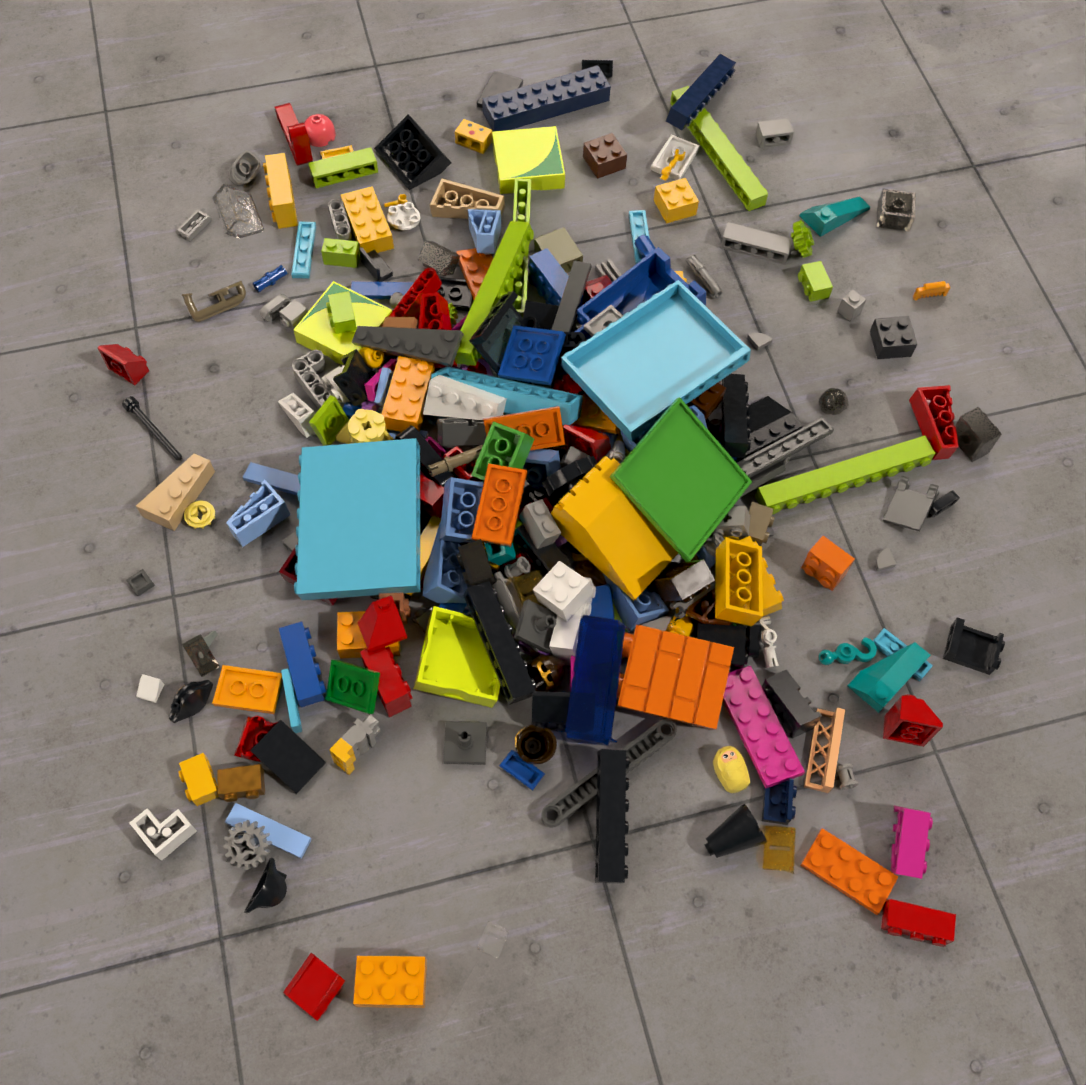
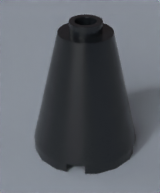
M743 804L706 838L708 843L704 845L710 856L715 855L718 858L763 845L767 840L763 832L760 831L747 805Z

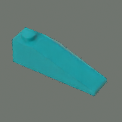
M855 197L813 206L800 213L799 216L821 237L870 209V206L861 197Z
M914 642L861 670L847 687L879 713L931 655Z

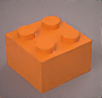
M822 536L808 552L801 568L807 575L817 579L823 587L833 591L846 576L855 558L825 536Z

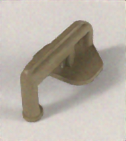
M242 281L208 294L209 297L216 295L219 302L200 311H197L192 300V293L182 294L193 320L201 322L238 306L246 296V290ZM236 287L239 294L225 299L224 296L229 294L228 289Z

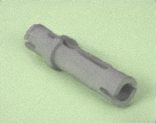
M695 254L690 255L686 262L694 270V275L700 278L713 298L720 297L723 291L707 272L706 266L701 264Z

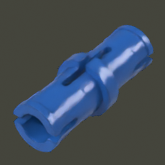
M280 265L270 273H265V276L253 282V286L258 292H261L266 287L276 284V281L286 276L287 271Z

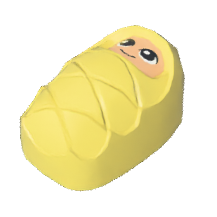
M732 746L720 748L714 757L713 766L722 786L729 793H736L746 789L750 784V778L742 755Z

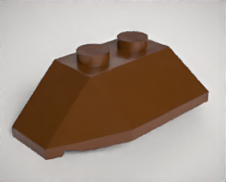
M715 588L694 602L686 611L688 616L701 623L730 625L732 623L715 618Z

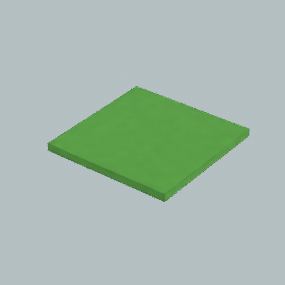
M680 397L674 400L610 476L686 562L692 560L752 483V480Z

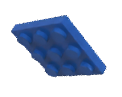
M513 325L498 376L504 379L551 385L566 334L563 331Z

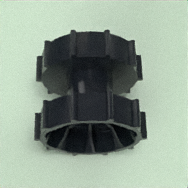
M588 455L560 468L542 482L547 494L555 496L564 491L566 494L568 492L571 493L570 490L580 480H583V477L595 467L597 461L594 456Z

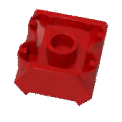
M260 716L247 717L234 756L261 762L250 750L278 722H268Z
M310 953L283 993L318 1021L328 1009V1005L333 998L342 991L345 980L313 953Z

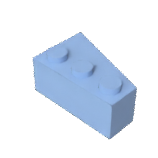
M468 209L469 229L477 253L494 254L502 229L501 210Z
M265 479L261 483L260 489L256 493L253 492L249 496L250 500L244 506L241 505L226 522L232 535L242 547L291 515L285 501Z

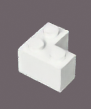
M148 808L130 822V825L161 861L197 832L179 809L162 823Z

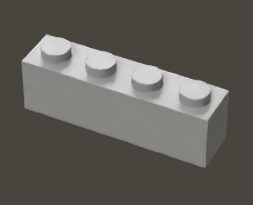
M728 222L720 248L785 265L793 239Z

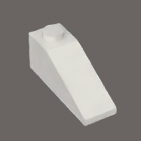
M292 393L278 401L297 429L306 438L316 434L309 424L315 412L298 396Z

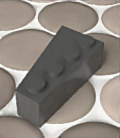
M463 418L437 419L438 442L445 448L462 445H484L486 433L483 420Z

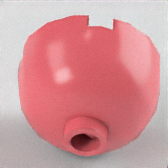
M314 114L305 120L304 124L310 145L323 147L328 145L329 141L335 139L336 133L333 122L327 116Z

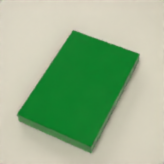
M331 660L325 700L367 714H374L380 672L340 660Z

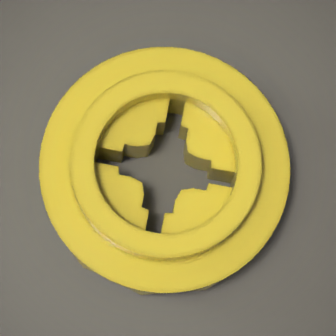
M196 501L186 508L184 519L194 529H204V526L211 525V521L215 519V509L207 501ZM199 510L204 514L202 515V520L197 517Z

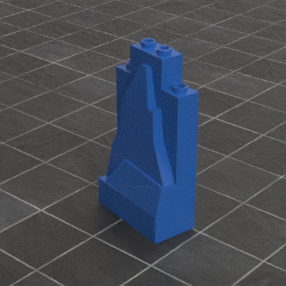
M658 247L577 309V320L581 327L575 332H581L587 340L590 339L592 336L584 330V325L608 306L612 305L624 315L677 280L690 290L705 306L706 291L695 280L688 285L671 269L670 257Z

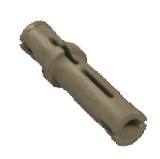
M479 445L450 458L445 457L440 462L428 465V470L431 472L430 475L434 477L446 471L451 472L453 468L478 459L483 446Z

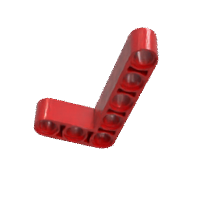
M290 103L275 106L278 121L297 166L313 162L304 122H298Z
M427 268L419 275L389 317L418 318L422 294L435 293L442 285L434 268Z

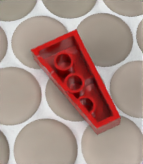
M438 292L422 294L418 329L452 330L448 301ZM454 360V363H453V366H452V367H456V366H457V364L455 363V360ZM434 363V364H435V368H445V367H447V366H445V365H441V364H436V363Z

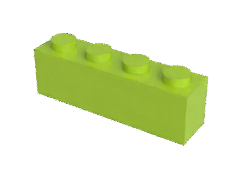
M371 147L308 163L310 175L316 189L378 173L377 160Z

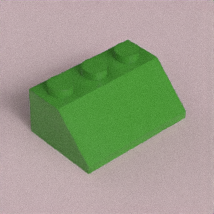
M493 422L471 476L484 481L488 463L523 469L534 438L521 431Z

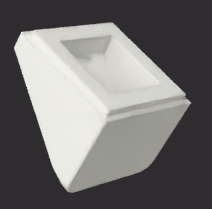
M142 674L136 697L156 703L164 683L158 678Z

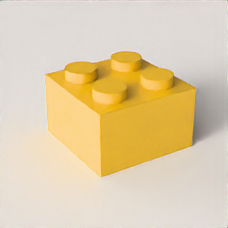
M686 178L655 186L653 200L666 224L697 214L699 200Z

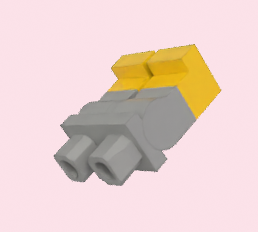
M371 714L363 721L357 718L354 726L330 748L334 763L348 775L355 770L353 762L360 755L365 754L369 750V746L374 747L376 744L375 737L381 731L378 727L379 721Z

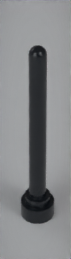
M133 396L126 398L122 403L125 410L134 413L175 460H181L182 455L139 409V402Z

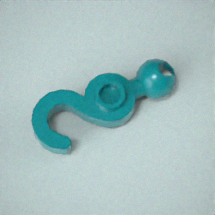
M864 637L861 644L868 648L869 653L867 654L862 653L851 644L842 643L836 648L835 652L830 650L821 651L818 658L823 665H830L834 660L842 664H849L854 658L861 662H868L876 655L877 647L871 639Z

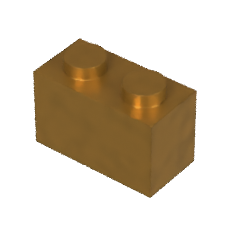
M260 764L217 770L218 795L225 802H234L238 798L246 797V799L259 798V795H265L264 769Z

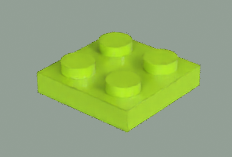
M330 395L309 421V424L323 446L332 445L337 433L349 419L336 397Z

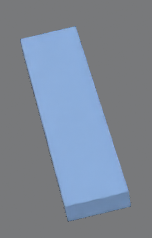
M235 803L225 821L227 825L235 827V824L239 822L243 824L246 820H249L250 824L257 821L258 828L265 826L264 834L270 833L266 839L272 842V846L302 859L312 840L311 837Z

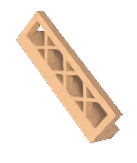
M819 708L816 710L822 716L832 719L831 725L824 728L819 720L813 729L804 782L805 788L829 793L834 787L845 709L836 708L834 712ZM822 733L828 739V744L823 747L817 741V736ZM819 752L825 758V763L821 766H818L814 761V755ZM815 772H818L822 778L821 785L810 783L811 775Z

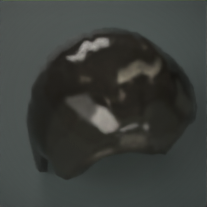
M829 388L819 398L821 411L826 414L838 415L847 409L849 405L846 393L838 388Z

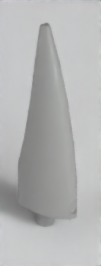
M499 571L494 574L497 582L492 587L497 592L499 605L503 606L505 619L516 631L522 610L520 595L512 580L504 579ZM531 646L536 652L539 651V649Z

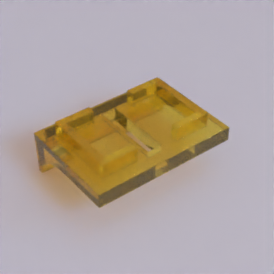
M539 570L513 577V583L522 606L524 601L530 600L548 609L537 600L535 594L523 597L524 594L532 592L533 588L542 580Z
M765 826L767 842L764 844L763 869L786 871L794 874L796 828ZM770 846L788 847L790 851L770 850Z

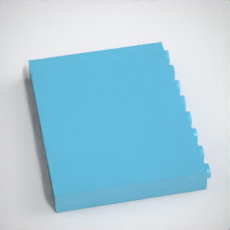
M677 280L673 284H669L661 292L654 294L646 302L640 303L631 312L625 313L622 318L610 323L602 331L595 333L587 341L581 342L572 351L566 352L561 359L563 369L632 442L650 430L676 398L680 397L687 404L750 361L751 349L690 290Z
M417 439L302 447V454L299 455L301 472L298 473L300 490L297 493L300 508H297L299 526L296 527L298 545H296L295 551L298 556V563L295 564V573L297 575V582L294 583L295 594L301 600L372 596L379 595L380 593L420 592V445Z

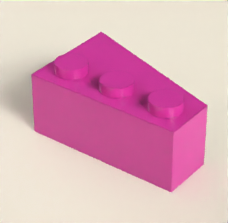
M894 805V812L898 813L897 824H893V832H896L895 844H892L891 872L922 879L923 874L927 870L925 853L929 851L930 840L927 838L928 830H931L933 819L930 817L931 813Z

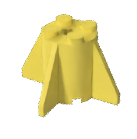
M358 409L336 435V441L346 444L394 440L387 432L384 416L376 411Z

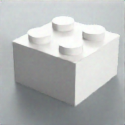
M558 561L533 588L537 600L567 622L593 594L589 580L561 561Z

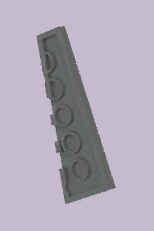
M357 326L352 343L360 347H369L378 351L452 367L464 334L459 330Z

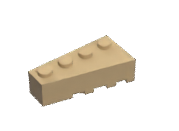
M441 179L430 203L432 217L468 219V209L501 210L502 216L505 202L503 195Z
M196 454L189 457L136 505L141 516L175 531L184 518L186 508L195 502L215 473L211 461Z

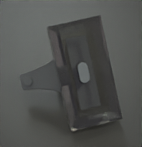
M211 631L204 638L201 634L195 635L191 640L182 644L201 677L220 667L209 649L211 643L217 637L216 631Z

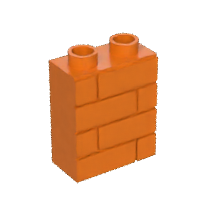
M636 624L634 634L627 632L622 634L618 656L628 658L625 674L613 673L608 696L619 698L617 706L619 708L716 730L734 647Z

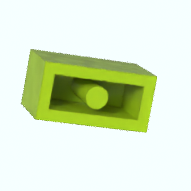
M324 238L321 250L324 265L358 267L360 259L358 241Z
M822 262L802 264L798 273V280L802 283L804 293L808 296L810 302L829 298L833 286Z
M349 291L328 295L329 302L326 303L328 313H332L329 321L331 327H335L336 334L356 331V321Z

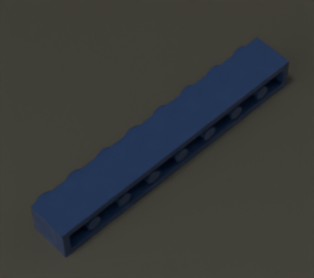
M719 54L671 107L666 122L680 130H683L686 126L689 127L693 119L697 118L699 112L703 111L705 105L709 104L711 98L715 97L717 91L721 90L723 84L727 83L729 77L733 76L736 62Z

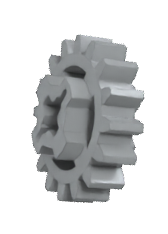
M249 820L244 821L243 824L239 822L235 824V827L228 830L231 835L224 837L228 844L224 845L223 848L229 850L225 856L232 857L231 864L238 862L237 868H241L244 865L246 870L252 868V866L255 868L260 865V862L262 863L267 860L265 855L271 853L267 846L271 845L272 842L266 839L270 833L264 834L265 826L258 828L257 821L251 824ZM241 831H246V833L239 836V833ZM257 854L255 858L249 859L251 855Z

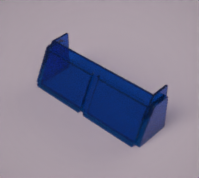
M583 615L580 619L573 670L574 677L572 678L565 729L567 733L566 738L576 743L609 746V742L617 743L616 740L612 739L624 634L625 632H631L619 620Z

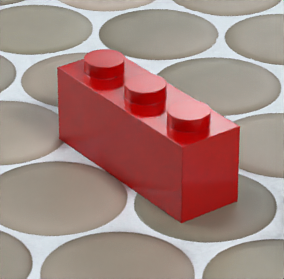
M889 899L883 906L881 929L887 930L888 934L893 936H902L904 934L910 936V939L914 941H924L925 939L932 941L933 945L946 947L947 944L954 942L956 914Z

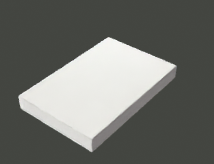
M670 135L651 165V170L661 174L663 168L669 166L670 161L674 159L675 150L679 149L680 155L686 152L685 158L676 163L675 167L671 170L669 178L681 179L698 153L700 145Z

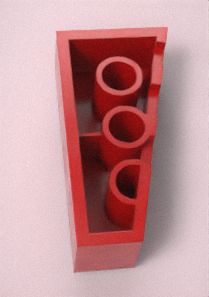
M950 385L919 387L909 399L922 435L926 436L935 451L932 460L949 459L959 447L956 427L953 423L955 416L951 408L953 402L949 393L951 391Z
M420 474V510L441 518L444 487Z

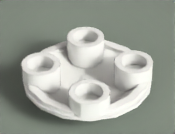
M406 202L405 204L390 206L387 218L394 228L410 230L419 224L420 213L413 203Z

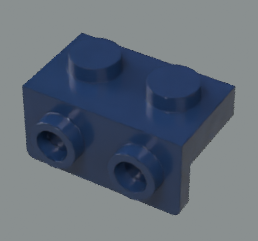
M789 778L788 781L766 789L764 787L763 822L788 825L795 818L796 807L792 806L793 798H796L797 786L794 785V779Z

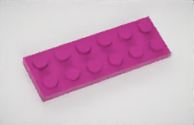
M751 665L730 672L727 678L723 702L765 789L788 781L789 778L794 779L804 775L805 771Z

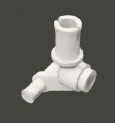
M769 616L760 619V642L764 644V647L760 650H763L766 668L779 666L775 653L776 646H773L777 639V634L766 626L771 624V620L764 622V620L770 619Z

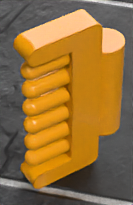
M945 281L926 283L923 287L916 289L913 295L914 300L929 296H941L942 294L946 296L950 290V285Z

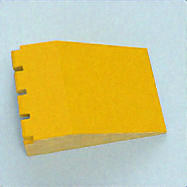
M604 456L583 477V480H580L570 490L571 493L568 492L555 505L551 515L560 529L561 535L626 595L635 601L674 559L678 552L610 478L620 463L615 458L610 460L607 456Z

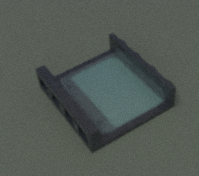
M515 291L501 296L469 340L497 375L513 325L521 326L523 320L522 316L512 305L518 297Z

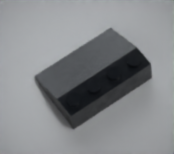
M409 114L374 148L409 190L440 175L452 163Z
M769 396L749 405V414L747 416H750L749 439H751L750 451H746L745 458L803 427L791 411ZM721 419V420H720V421H721V425L719 426V430H718V433H717V435H716V439H718V440L722 443V419Z

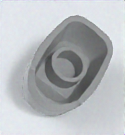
M246 150L242 152L229 170L230 181L237 186L250 182L260 168L259 158L251 151Z

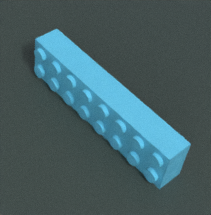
M448 366L433 373L431 376L432 379L442 375L507 398L504 409L505 415L559 406L562 426L565 424L571 425L581 417L583 395Z

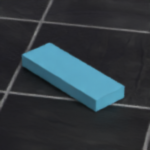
M885 628L873 640L877 649L887 657L907 646ZM925 661L914 673L913 677L920 682L933 665Z
M283 669L281 673L291 728L295 733L302 732L296 692L290 670Z

